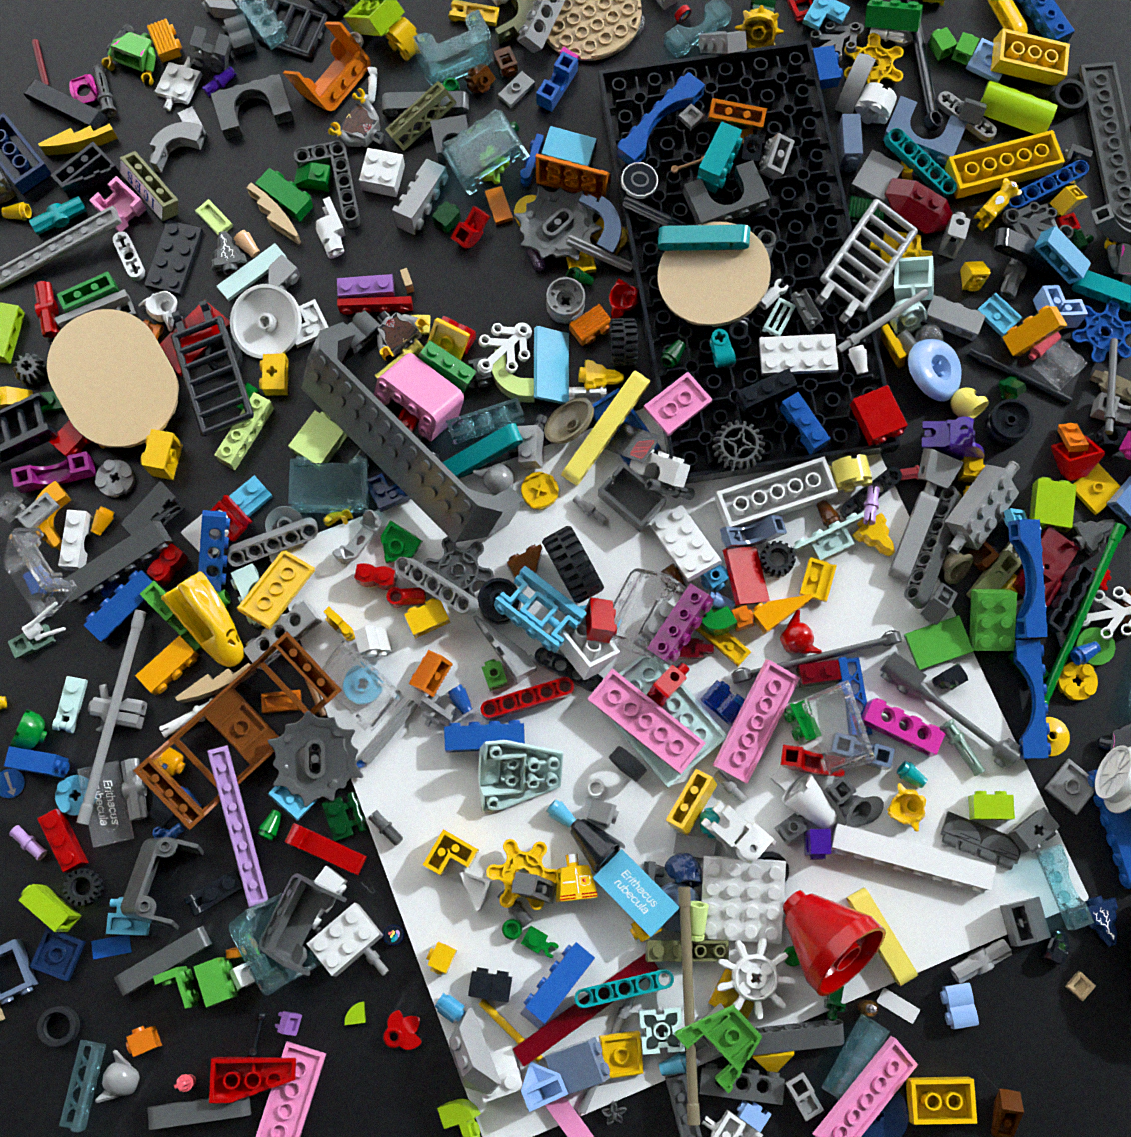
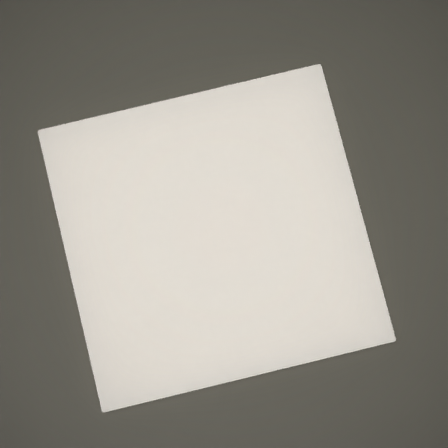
M644 408L636 411L650 433L661 436L658 444L667 453L663 430ZM591 428L568 443H552L544 446L543 468L524 469L518 463V457L502 462V464L508 465L515 473L513 490L521 498V486L524 479L531 473L544 472L553 476L557 481L559 488L557 500L549 508L541 510L533 509L523 501L509 525L488 537L457 542L456 546L461 550H466L473 542H481L484 546V552L478 557L479 566L490 568L494 573L493 578H504L514 583V578L507 567L509 558L517 553L521 555L531 545L535 544L538 546L541 544L543 553L536 574L575 603L542 544L545 537L565 526H571L604 585L602 592L592 596V598L613 600V609H616L614 623L617 624V633L612 637L611 641L618 648L620 654L598 673L604 679L612 668L620 673L647 651V647L651 642L642 637L643 627L647 620L654 616L655 609L661 602L667 601L675 607L690 583L707 594L710 591L702 586L700 576L688 582L681 573L687 587L677 593L662 578L663 575L660 572L674 563V561L658 540L649 524L639 532L598 496V489L609 477L612 478V474L624 462L619 454L604 448L578 486L561 476L564 468L593 429ZM880 454L867 456L873 481L887 468ZM833 461L827 462L828 466H832ZM660 468L656 470L654 477L642 475L640 473L637 474L640 475L645 481L648 478L658 480ZM785 469L685 484L684 487L694 489V498L692 500L685 498L676 499L671 495L662 494L667 499L666 505L651 521L682 505L720 557L722 562L720 566H724L727 569L722 550L729 547H725L721 539L720 529L725 527L714 499L716 492ZM474 474L459 479L470 490L493 496L497 495L489 491L484 485L483 479ZM889 476V477L885 480L886 483H888V481L891 480V477ZM876 483L873 485L874 490L875 486H877L880 488L879 492L883 491V486L881 484ZM894 486L878 499L879 509L876 511V515L882 512L887 519L888 536L893 541L896 553L910 517ZM855 487L856 490L845 493L844 489L838 490L834 498L827 500L840 515V523L846 521L841 516V507L864 487ZM578 495L587 503L593 504L597 511L607 517L605 522L602 524L593 516H588L583 512L584 509L572 501L573 498ZM860 495L859 501L864 504L867 496ZM412 499L381 513L379 510L374 511L381 519L380 529L359 557L350 563L341 564L333 556L332 552L341 545L347 547L363 527L360 524L363 516L348 521L347 525L343 523L319 532L314 539L285 549L287 552L315 567V572L289 604L288 609L291 611L294 604L299 601H305L312 606L322 620L319 625L302 637L300 641L305 651L342 689L324 707L328 717H335L339 727L355 730L351 742L358 749L356 763L358 760H361V756L409 699H412L418 705L369 765L365 764V767L359 768L364 777L351 778L434 1006L442 994L445 993L446 995L450 994L465 1005L463 1008L465 1012L468 1008L473 1007L490 1053L511 1045L514 1048L518 1043L478 1005L482 998L468 996L472 970L476 971L477 967L488 968V973L496 974L497 970L509 972V976H512L509 1002L485 1000L526 1039L539 1029L520 1014L526 1006L523 1002L530 993L535 995L539 990L536 987L543 977L546 979L552 973L549 969L556 960L560 963L564 958L562 952L569 944L573 946L577 942L593 955L595 959L544 1025L575 1004L574 995L577 990L603 984L645 953V941L640 942L639 939L635 941L630 932L632 928L631 923L634 920L595 880L594 883L598 893L596 898L556 902L555 889L553 904L544 902V906L540 910H534L530 907L526 898L518 897L516 900L522 902V907L533 920L526 927H522V934L515 940L507 939L502 933L503 924L509 919L516 918L513 914H509L508 908L500 905L497 896L505 889L502 881L492 880L487 877L486 870L488 866L492 864L502 865L506 862L507 855L503 850V843L507 839L515 840L519 849L523 852L530 851L538 841L544 842L547 846V852L542 858V864L547 869L557 870L567 867L565 855L578 854L579 866L589 865L570 833L571 828L549 817V813L546 810L557 799L559 802L562 801L576 820H587L592 801L595 798H591L586 793V784L593 778L602 780L606 787L604 795L596 798V800L617 805L615 810L619 811L615 824L611 823L609 827L590 820L587 821L621 841L625 845V849H621L641 869H644V861L656 862L657 865L665 867L666 861L671 856L676 855L673 853L676 833L681 832L670 827L666 818L695 769L713 777L717 787L704 809L715 807L718 802L725 807L729 805L742 818L757 824L777 842L773 847L768 846L764 852L773 851L779 853L786 859L789 865V876L785 882L784 903L792 894L802 890L806 895L813 893L850 907L846 897L865 887L917 973L1007 935L999 905L1039 896L1045 918L1088 900V894L1057 830L1055 831L1056 835L1048 841L1046 839L1040 843L1042 847L1034 853L1031 851L1023 853L1021 851L1018 864H1014L1011 870L997 865L999 857H996L994 863L979 858V849H977L975 855L959 850V841L956 848L942 843L944 835L940 833L947 812L949 811L969 819L968 796L973 795L974 791H987V794H994V791H1007V795H1014L1015 819L972 820L1007 835L1036 810L1045 807L1048 811L1025 761L1020 760V756L1011 767L1006 765L1004 768L1000 767L993 761L995 759L992 755L993 748L956 720L954 724L960 732L965 734L964 740L986 769L978 776H974V773L963 760L955 746L948 743L949 739L946 735L943 738L937 755L932 757L873 729V735L856 737V740L863 743H877L894 748L895 752L891 768L886 771L847 760L845 778L856 789L853 795L864 798L878 796L884 802L883 811L875 821L853 828L996 866L992 889L984 890V893L972 891V887L964 885V888L953 886L952 881L945 880L944 883L932 880L933 876L926 874L924 877L913 875L911 870L905 869V872L892 869L893 865L885 864V867L875 865L871 859L866 858L865 861L853 858L854 855L846 853L845 856L833 853L834 849H831L832 854L826 855V859L810 860V856H805L804 832L789 844H785L774 829L792 814L800 815L784 805L782 797L785 791L770 779L781 767L783 745L803 747L810 752L830 755L828 752L833 734L839 732L848 735L839 682L799 688L797 683L787 705L807 699L822 732V736L800 745L792 736L791 731L793 729L791 724H787L782 714L748 784L713 766L724 743L723 741L667 788L606 714L587 700L593 692L575 683L572 695L567 698L494 720H486L482 716L480 708L482 703L487 700L562 678L537 664L535 665L537 667L536 672L520 683H517L479 629L473 617L475 615L479 616L526 651L528 656L532 654L535 658L537 649L543 647L542 643L536 638L532 639L522 627H517L512 622L502 625L490 623L481 614L479 606L475 613L466 614L459 613L442 602L451 623L415 639L404 614L408 613L407 610L414 606L419 608L425 604L394 608L387 600L388 590H382L377 586L364 587L356 582L354 575L356 566L360 563L371 564L374 567L386 566L395 570V562H385L384 549L380 539L390 520L407 529L423 541L413 559L423 564L425 559H440L443 557L444 549L441 543L448 536ZM816 504L781 515L787 534L755 545L759 559L764 547L768 543L771 544L772 541H782L783 544L788 543L789 548L791 546L793 548L795 546L794 543L799 539L805 538L807 540L812 537L811 534L820 529L822 531L828 530L822 523ZM854 504L850 509L847 508L846 513H852L857 505ZM858 522L846 527L855 544L822 560L829 564L837 565L827 602L812 599L799 609L800 622L807 624L811 628L814 635L813 645L821 649L822 652L878 639L889 630L899 631L903 641L898 644L886 647L882 645L818 662L837 660L841 657H846V659L859 657L867 702L873 698L882 699L886 702V705L892 708H901L905 711V714L917 716L927 725L933 724L940 727L952 719V717L932 702L930 703L909 692L906 695L896 688L898 686L896 682L892 680L889 683L880 676L882 674L880 668L894 651L916 667L904 634L934 623L928 622L921 615L923 608L916 609L904 597L908 580L904 582L888 575L895 553L890 557L886 556L875 547H868L864 542H858L852 537V534L859 529ZM365 537L359 538L357 545L362 544L365 541ZM811 545L795 552L796 562L786 576H780L779 578H776V576L771 577L769 573H764V568L762 569L770 601L802 596L799 595L808 560L810 557L818 559ZM281 551L269 555L272 563ZM776 552L770 556L772 564L776 566H781L785 562V558L781 553ZM456 566L453 569L454 575H461L464 572L461 566ZM396 572L397 581L395 587L400 589L418 587ZM422 572L420 573V580H421L422 577H423V573H422ZM938 577L933 588L931 597L941 584ZM728 579L727 586L719 591V593L735 602L730 580ZM476 581L472 586L477 601L479 590L485 583L484 581ZM527 586L523 594L530 599L535 594V591ZM425 591L426 601L435 598ZM452 591L449 594L450 599L453 597ZM394 594L391 598V601H399L401 595ZM589 599L575 604L579 607L587 605ZM536 600L528 609V612L542 621L550 610ZM758 604L747 605V608L752 610ZM735 605L734 609L739 608V607L744 606V605H740V606H736V605ZM329 606L353 631L365 626L385 628L391 651L387 652V656L382 658L360 655L356 639L349 642L343 637L340 629L335 631L325 620L327 616L323 611ZM952 606L941 621L956 616ZM558 610L553 617L560 622L564 620L566 615ZM794 614L767 634H764L755 622V626L736 632L733 629L729 631L731 635L751 651L739 667L715 647L714 653L704 654V658H678L671 664L677 667L683 662L689 667L690 671L685 675L687 679L683 684L726 735H728L756 679L754 677L749 681L734 684L731 676L734 670L743 667L750 670L761 668L765 659L777 664L815 654H791L785 651L780 641V636L787 628ZM299 617L294 620L295 626L300 623ZM547 623L542 630L551 636L554 627ZM696 630L691 634V638H699V640H704V644H711ZM558 649L556 653L565 657L562 651ZM428 650L442 655L453 663L439 690H437L436 694L441 698L438 705L441 708H444L447 703L455 706L448 698V691L461 684L463 688H466L473 708L462 715L456 707L451 723H461V726H468L469 722H480L481 725H488L489 721H500V724H508L510 720H520V723H524L525 744L563 752L561 787L502 810L482 812L478 785L480 751L446 753L445 726L441 723L438 726L431 723L427 727L424 725L426 718L422 716L424 711L419 709L422 698L429 695L418 691L408 684ZM973 652L920 670L927 675L923 682L935 692L937 697L994 740L999 742L1010 738L1015 741ZM547 653L539 654L540 661L546 659L550 661L549 666H552V662L556 657L552 656L551 660L546 657ZM491 659L501 662L508 681L507 686L493 691L489 690L482 667L485 666L484 663ZM557 661L555 668L562 671L566 668V663L564 661ZM847 663L849 674L853 676L856 672L855 663ZM957 663L962 666L968 676V681L953 690L947 688L940 689L932 684V678ZM357 665L375 668L383 679L382 694L370 704H356L344 692L343 683L346 674ZM797 667L786 669L797 676ZM492 670L490 674L496 676L498 671ZM576 670L573 671V678L577 680L582 678ZM588 678L583 682L586 684L588 680L592 683L593 688L599 685L598 679L592 681ZM361 680L358 688L366 689L369 684L368 681L364 682ZM852 680V693L856 695L860 690L859 685ZM562 683L559 688L561 691L567 692L571 686L568 683ZM546 688L541 691V695L548 698L552 695V692ZM530 694L522 697L524 703H530L533 700ZM506 700L503 704L505 709H511L514 706L512 700ZM855 700V710L860 714L863 706L859 701ZM487 706L484 710L485 714L492 715L495 712V707ZM882 713V720L888 722V716ZM859 719V732L867 731L866 726L859 723ZM900 721L899 726L905 731L906 725ZM918 730L917 735L923 740L924 734ZM618 746L626 749L646 767L647 771L638 782L624 774L609 759V756ZM904 761L912 762L928 779L923 788H919L899 778L896 772ZM718 770L728 780L736 783L737 788L748 798L743 804L732 793L729 794L724 789V786L713 776ZM794 771L795 773H797V774L799 775V777H798L796 780H798V779H799L800 777H802L803 775L807 774V773H802V772ZM811 774L837 814L836 824L847 826L846 819L843 817L839 805L825 791L829 785L841 777ZM898 783H901L905 789L915 790L919 795H923L926 798L925 817L919 822L918 832L914 831L911 825L900 823L894 820V818H890L887 814V808H889L896 794L899 793ZM790 786L787 791L790 793L793 787ZM378 810L388 822H392V826L403 836L400 844L395 846L384 834L379 833L380 830L368 819L370 815L373 816L372 813ZM698 817L689 835L716 840L714 856L736 858L726 852L723 843L719 842L717 838H708L707 834L701 832L700 819ZM805 818L807 830L822 829ZM791 823L790 828L795 831L797 826ZM443 829L479 850L470 868L451 859L442 876L422 864ZM753 844L750 846V851L754 852L756 846ZM696 858L697 861L699 862L701 868H702V876H701V881H702V877H703V860H704V859ZM590 866L592 876L594 877L596 873L592 870ZM520 869L518 871L521 873H527L525 869ZM666 871L663 878H654V882L659 886L676 882L675 879L668 876ZM461 872L491 881L482 909L476 911L459 874ZM702 884L694 888V890L697 892L700 898V901L702 894ZM784 912L781 944L767 943L764 957L769 960H773L778 954L783 953L788 946H793L785 924L787 915ZM530 926L548 935L546 942L558 944V949L554 946L548 948V952L553 955V958L547 957L542 949L537 954L521 944ZM661 927L662 931L653 935L652 938L646 939L681 940V932H671ZM729 940V962L736 964L741 957L735 947L736 941ZM439 941L458 950L448 973L443 972L442 975L430 971L431 966L427 965L429 960L426 959L430 949H435ZM741 941L748 955L757 953L758 942ZM878 952L851 981L844 985L841 1003H848L896 982ZM655 962L659 968L657 971L669 970L673 974L674 983L670 988L636 996L630 1008L631 1014L628 1020H625L620 1033L639 1030L641 1035H645V1028H640L638 1010L655 1008L656 1014L663 1013V1008L679 1006L681 1007L682 1025H677V1028L679 1030L685 1027L682 962ZM692 962L695 1022L715 1008L708 1001L725 969L717 962ZM782 962L776 967L778 976H789L795 979V984L786 985L779 983L775 991L783 999L786 1006L781 1008L775 1005L771 998L762 1001L763 1019L756 1018L753 1007L747 1020L755 1028L801 1023L829 1011V1009L824 1008V999H827L828 995L819 996L806 982L801 965L791 967ZM665 973L659 976L661 985L665 986L669 982V977ZM752 973V980L758 982L759 980L757 979V977L759 976V974ZM645 979L638 984L639 988L646 990L649 987V981ZM581 992L578 995V1001L585 997L587 993ZM625 999L614 1001L541 1054L543 1058L538 1063L535 1060L532 1062L549 1069L545 1056L593 1037H596L597 1042H599V1035L611 1034L618 1018L617 1012L620 1007L622 1008ZM437 1012L449 1044V1039L458 1022L455 1020L451 1023ZM659 1025L656 1033L658 1032L659 1036H662L663 1032L667 1029L663 1025ZM705 1046L696 1052L700 1064L697 1066L721 1057L723 1054L712 1055L708 1047ZM666 1047L659 1048L660 1053L642 1054L644 1074L611 1078L598 1084L585 1114L611 1104L613 1100L618 1101L660 1083L666 1077L677 1075L662 1076L659 1063L679 1052L668 1053ZM515 1054L524 1083L529 1064L524 1067ZM465 1088L469 1101L473 1102L481 1113L476 1117L482 1137H533L559 1126L545 1105L529 1112L521 1090L484 1103L481 1092ZM587 1088L565 1096L579 1116L585 1115L580 1113L578 1108Z

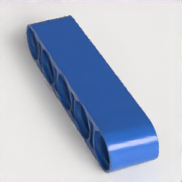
M1084 160L1075 161L1020 189L1022 193L1011 198L1004 210L1006 211L1010 208L1020 210L1029 206L1031 202L1038 203L1062 191L1065 187L1080 182L1089 171L1088 163ZM1075 169L1080 170V171H1081V174H1080V173H1077V172L1075 171ZM1059 177L1064 178L1066 182L1061 181ZM1043 185L1048 186L1050 190H1046ZM1027 193L1032 194L1034 198L1028 197ZM1011 201L1016 202L1018 206L1012 205Z

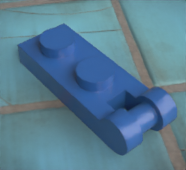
M536 134L535 140H531L529 148L531 152L530 155L526 156L524 162L526 168L520 171V181L524 187L529 186L532 182L536 170L535 156L536 153L541 154L544 135Z

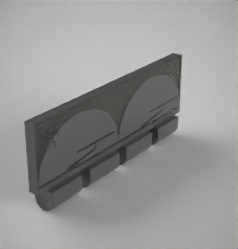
M947 812L940 833L944 835L942 843L956 848L959 841V850L975 855L977 849H979L978 857L992 863L995 862L996 857H999L997 865L1009 870L1013 868L1014 864H1018L1021 850L1009 835L952 812Z

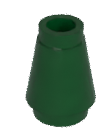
M571 267L566 274V277L577 280L585 287L592 286L594 281L592 276L578 267Z
M676 340L675 343L661 354L660 360L664 366L668 368L677 366L686 347L684 342Z

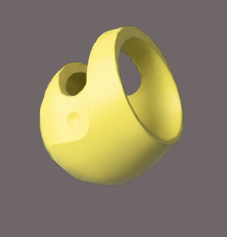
M965 387L953 394L950 405L953 413L958 417L965 416L974 419L986 409L989 401L985 396H976V390Z

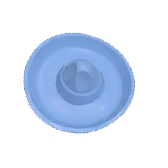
M926 339L917 342L908 355V367L913 380L930 398L942 402L948 401L959 389L961 382V365L957 354L952 347L941 340Z

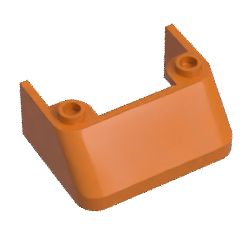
M326 22L325 26L335 37L330 45V52L335 58L332 64L316 83L310 78H304L300 72L284 71L283 74L302 96L323 110L334 111L368 71L367 67H370L371 61L341 22Z

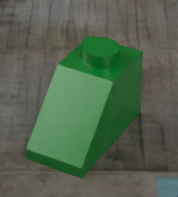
M309 163L297 168L294 183L297 187L329 192L333 177L330 165Z

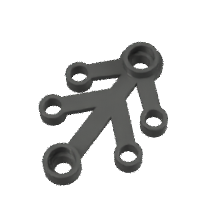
M829 21L825 24V32L828 34H821L819 30H814L811 32V41H828L820 47L834 45L835 52H838L840 61L842 60L844 40L850 37V41L846 43V51L854 53L857 50V39L864 33V26L858 22H853L848 26H838L835 22ZM840 32V33H842V34H840V35H833V34H831V33Z
M1031 202L1029 206L1020 210L1015 208L1007 209L1002 215V220L1007 226H1012L1016 232L1030 238L1021 227V225L1026 226L1034 240L1037 241L1040 236L1039 231H1045L1053 227L1041 222L1046 219L1053 220L1057 215V210L1050 207L1045 212L1028 219L1023 216L1027 214L1034 215L1040 209L1037 202ZM1063 225L1059 228L1062 233L1066 234L1068 239L1073 236L1074 231L1071 226Z

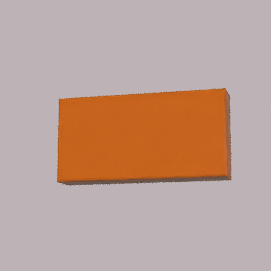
M502 186L486 190L485 196L495 224L498 225L512 221L513 216Z
M291 690L302 702L301 690ZM283 691L261 693L263 714L300 710Z

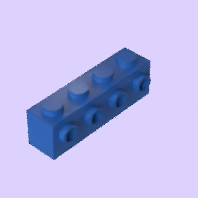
M1017 0L1043 38L1063 43L1070 40L1075 30L1054 0Z
M143 570L133 572L128 577L130 581L125 586L121 584L114 591L115 595L111 599L106 598L99 605L101 609L97 613L93 611L85 618L87 622L84 626L100 642L104 641L145 601L140 593L153 580Z
M510 720L508 724H500V721H489L488 725H481L480 722H469L468 726H461V723H449V726L444 727L445 752L480 751V747L487 741L508 740L525 744L524 723H520V720Z

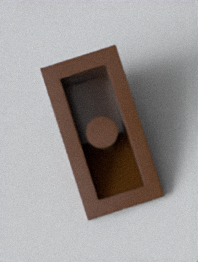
M999 1088L994 1101L992 1136L1014 1137L1024 1114L1020 1092Z

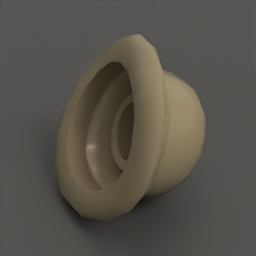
M960 552L958 555L949 553L944 558L942 564L945 582L948 584L960 582L972 566L973 555H963Z

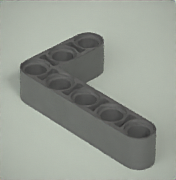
M333 141L298 148L294 152V159L298 168L309 163L333 166L345 225L349 228L358 227L361 219L344 143Z

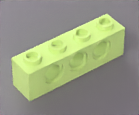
M255 392L249 399L254 417L232 426L214 454L220 463L233 470H236L274 410L270 400Z

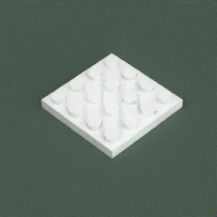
M704 856L701 902L709 905L704 939L759 942L760 938L767 939V943L781 944L786 861L757 859L750 864L740 858Z

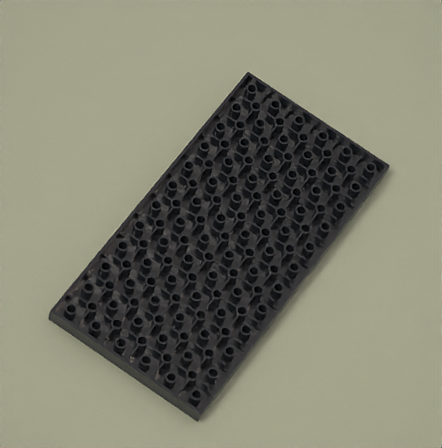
M810 40L747 49L734 53H718L598 71L599 91L633 274L639 294V306L656 396L685 373L689 372L712 398V403L671 435L667 436L663 431L666 451L669 454L668 458L673 459V456L684 459L683 463L690 465L685 484L791 468L824 456L827 462H831L847 456L857 458V455L860 454L870 456L895 452L900 446L899 437L893 438L891 436L886 438L887 441L880 445L875 443L869 445L850 407L854 398L887 385L875 331L855 345H863L864 349H867V373L857 375L848 356L849 349L852 348L850 346L841 353L837 351V372L792 374L798 384L794 393L778 400L776 397L764 402L761 408L743 415L735 400L737 391L772 376H762L759 338L776 337L775 335H770L767 331L763 332L762 329L778 299L766 310L757 304L756 308L749 314V321H747L748 334L745 342L741 346L731 345L735 353L736 363L716 368L710 347L712 333L717 329H723L728 333L731 324L718 327L693 325L676 316L667 307L658 285L659 263L665 252L658 248L659 228L664 225L622 205L624 198L629 196L621 186V177L628 164L617 156V145L621 139H625L629 135L630 130L634 126L637 127L640 124L642 117L646 113L649 114L652 111L654 104L664 98L667 90L673 89L681 76L684 77L689 72L705 84L703 96L694 104L704 114V119L690 130L678 119L679 114L686 109L682 108L668 114L656 124L647 140L646 155L641 162L650 165L658 175V184L655 192L647 198L633 199L686 224L697 225L683 194L684 184L697 180L701 163L678 170L676 174L671 172V167L674 165L678 167L705 156L721 124L707 120L712 98L767 108L762 130L753 129V134L763 139L760 159L765 154L766 149L764 147L767 140L778 133L794 140V144L783 175L772 180L759 173L770 197L768 207L760 212L754 211L744 218H735L729 223L747 225L756 236L762 230H770L775 234L776 242L770 258L771 276L768 290L774 287L777 279H781V283L778 286L784 288L788 285V289L785 294H779L780 298L793 304L791 294L794 292L800 293L803 289H806L823 318L822 322L809 331L795 308L781 336L835 334L837 347L846 341L848 336L853 333L856 334L872 324L870 306L864 312L856 308L852 317L845 324L840 321V316L850 303L833 290L821 306L815 302L826 286L820 280L822 274L853 230ZM734 126V127L739 128V129H741V130L746 129V128H744V127ZM752 144L751 147H747V150L750 153L756 152V147ZM741 150L738 157L733 160L734 164L730 173H727L725 176L726 181L723 188H719L716 194L707 190L711 199L718 204L731 205L742 198L741 190L734 177L736 166L746 163L739 162ZM758 163V164H755V166H756L757 170L759 171L760 166H759V163ZM851 246L847 252L859 261L857 249ZM842 258L838 265L864 284L862 273ZM833 272L829 277L860 302H863L866 298L865 294L837 273ZM780 304L769 325L770 328L773 327L784 306L783 304ZM787 307L786 311L784 312L778 326L775 329L776 331H779L783 321L785 320L790 310V307ZM733 332L736 336H742L740 332ZM676 340L684 342L686 347L677 366L673 368L664 366L660 360L661 354L675 343ZM799 392L830 437L827 446L812 455L809 454L800 441L801 434L794 423L789 424L779 410L782 401ZM736 420L739 421L740 425H742L743 421H746V426L748 427L750 424H753L752 430L759 429L757 435H763L761 441L765 442V446L762 448L764 454L760 455L762 457L761 460L756 461L755 467L750 465L749 470H746L743 466L741 472L738 471V467L731 471L730 465L724 468L725 462L719 463L718 459L720 457H715L714 453L716 450L712 449L715 444L713 439L717 437L716 432L721 431V426L723 425L727 427L728 422L735 425ZM731 434L726 439L736 438L739 434ZM745 436V440L753 445L752 441ZM739 439V442H738V444H737V453H738V451H739V448H741V447H740V445H741V444H740V441H741L740 439ZM724 447L725 451L733 457L732 452ZM751 453L741 454L738 459L747 458Z

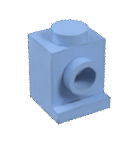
M742 1100L737 1107V1111H739L737 1116L759 1132L762 1131L772 1114L766 1109L762 1113L763 1108L754 1101L750 1104Z

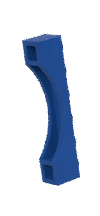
M689 72L684 77L681 76L673 89H668L664 98L654 104L652 111L642 117L640 124L637 127L634 126L630 130L629 135L619 141L617 156L628 165L641 162L646 155L647 140L656 124L668 114L682 108H687L690 104L694 105L703 96L705 84Z
M1040 519L1008 522L1009 541L1021 559L1025 575V594L1021 608L1016 615L1015 638L1047 637V607L1045 604Z
M1040 639L1015 640L1013 662L1026 678L1032 697L1030 721L1024 734L1019 739V745L1022 747L1019 750L1021 752L1020 760H1045L1049 758L1048 755H1051V744L1047 742V735L1050 733L1049 723H1046L1048 704L1044 700V696L1047 695V686L1043 684L1045 665L1042 664L1041 656H1044V646L1040 644Z

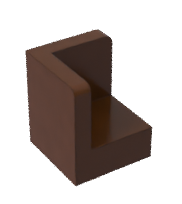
M986 541L979 550L972 549L968 553L973 555V564L981 572L1000 556Z

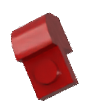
M473 206L465 222L458 223L451 239L464 248L474 246L484 232L482 230L490 216L476 206Z

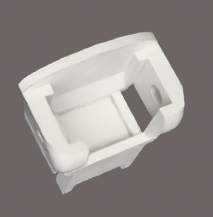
M720 802L712 809L720 817L719 823L717 824L715 821L711 823L707 818H704L701 822L719 842L723 843V847L728 854L736 858L739 857L746 863H753L768 846L773 847L777 843L757 824L742 818L729 805L725 807ZM754 844L756 849L754 852H751L750 846Z

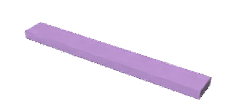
M228 745L208 750L210 764L248 906L252 907L269 902Z

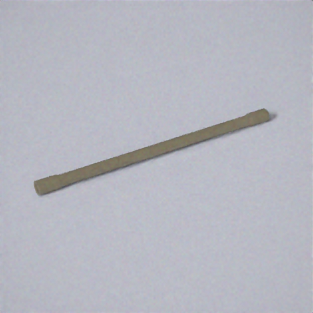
M678 887L684 1025L688 1026L695 1022L690 917L691 892L690 887ZM696 1042L689 1049L685 1047L688 1100L687 1125L693 1126L700 1125Z

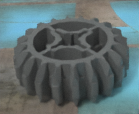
M738 420L735 421V425L728 422L727 427L721 426V431H717V437L713 439L715 444L712 449L716 450L714 456L720 457L718 459L719 463L725 462L724 468L730 465L731 471H734L735 467H738L739 472L742 471L743 466L746 470L750 469V465L755 467L756 461H760L762 458L760 455L764 454L762 448L765 446V442L761 441L763 435H757L759 429L752 430L753 424H750L749 427L746 426V421H743L742 425L739 424ZM731 434H739L736 438L726 439ZM745 436L752 441L753 445L745 440ZM739 439H740V440H741V441H740V444H741L740 447H741V448H739V451H738V453H737V444H738ZM724 447L732 452L733 457L725 451ZM751 453L747 458L738 459L741 454Z

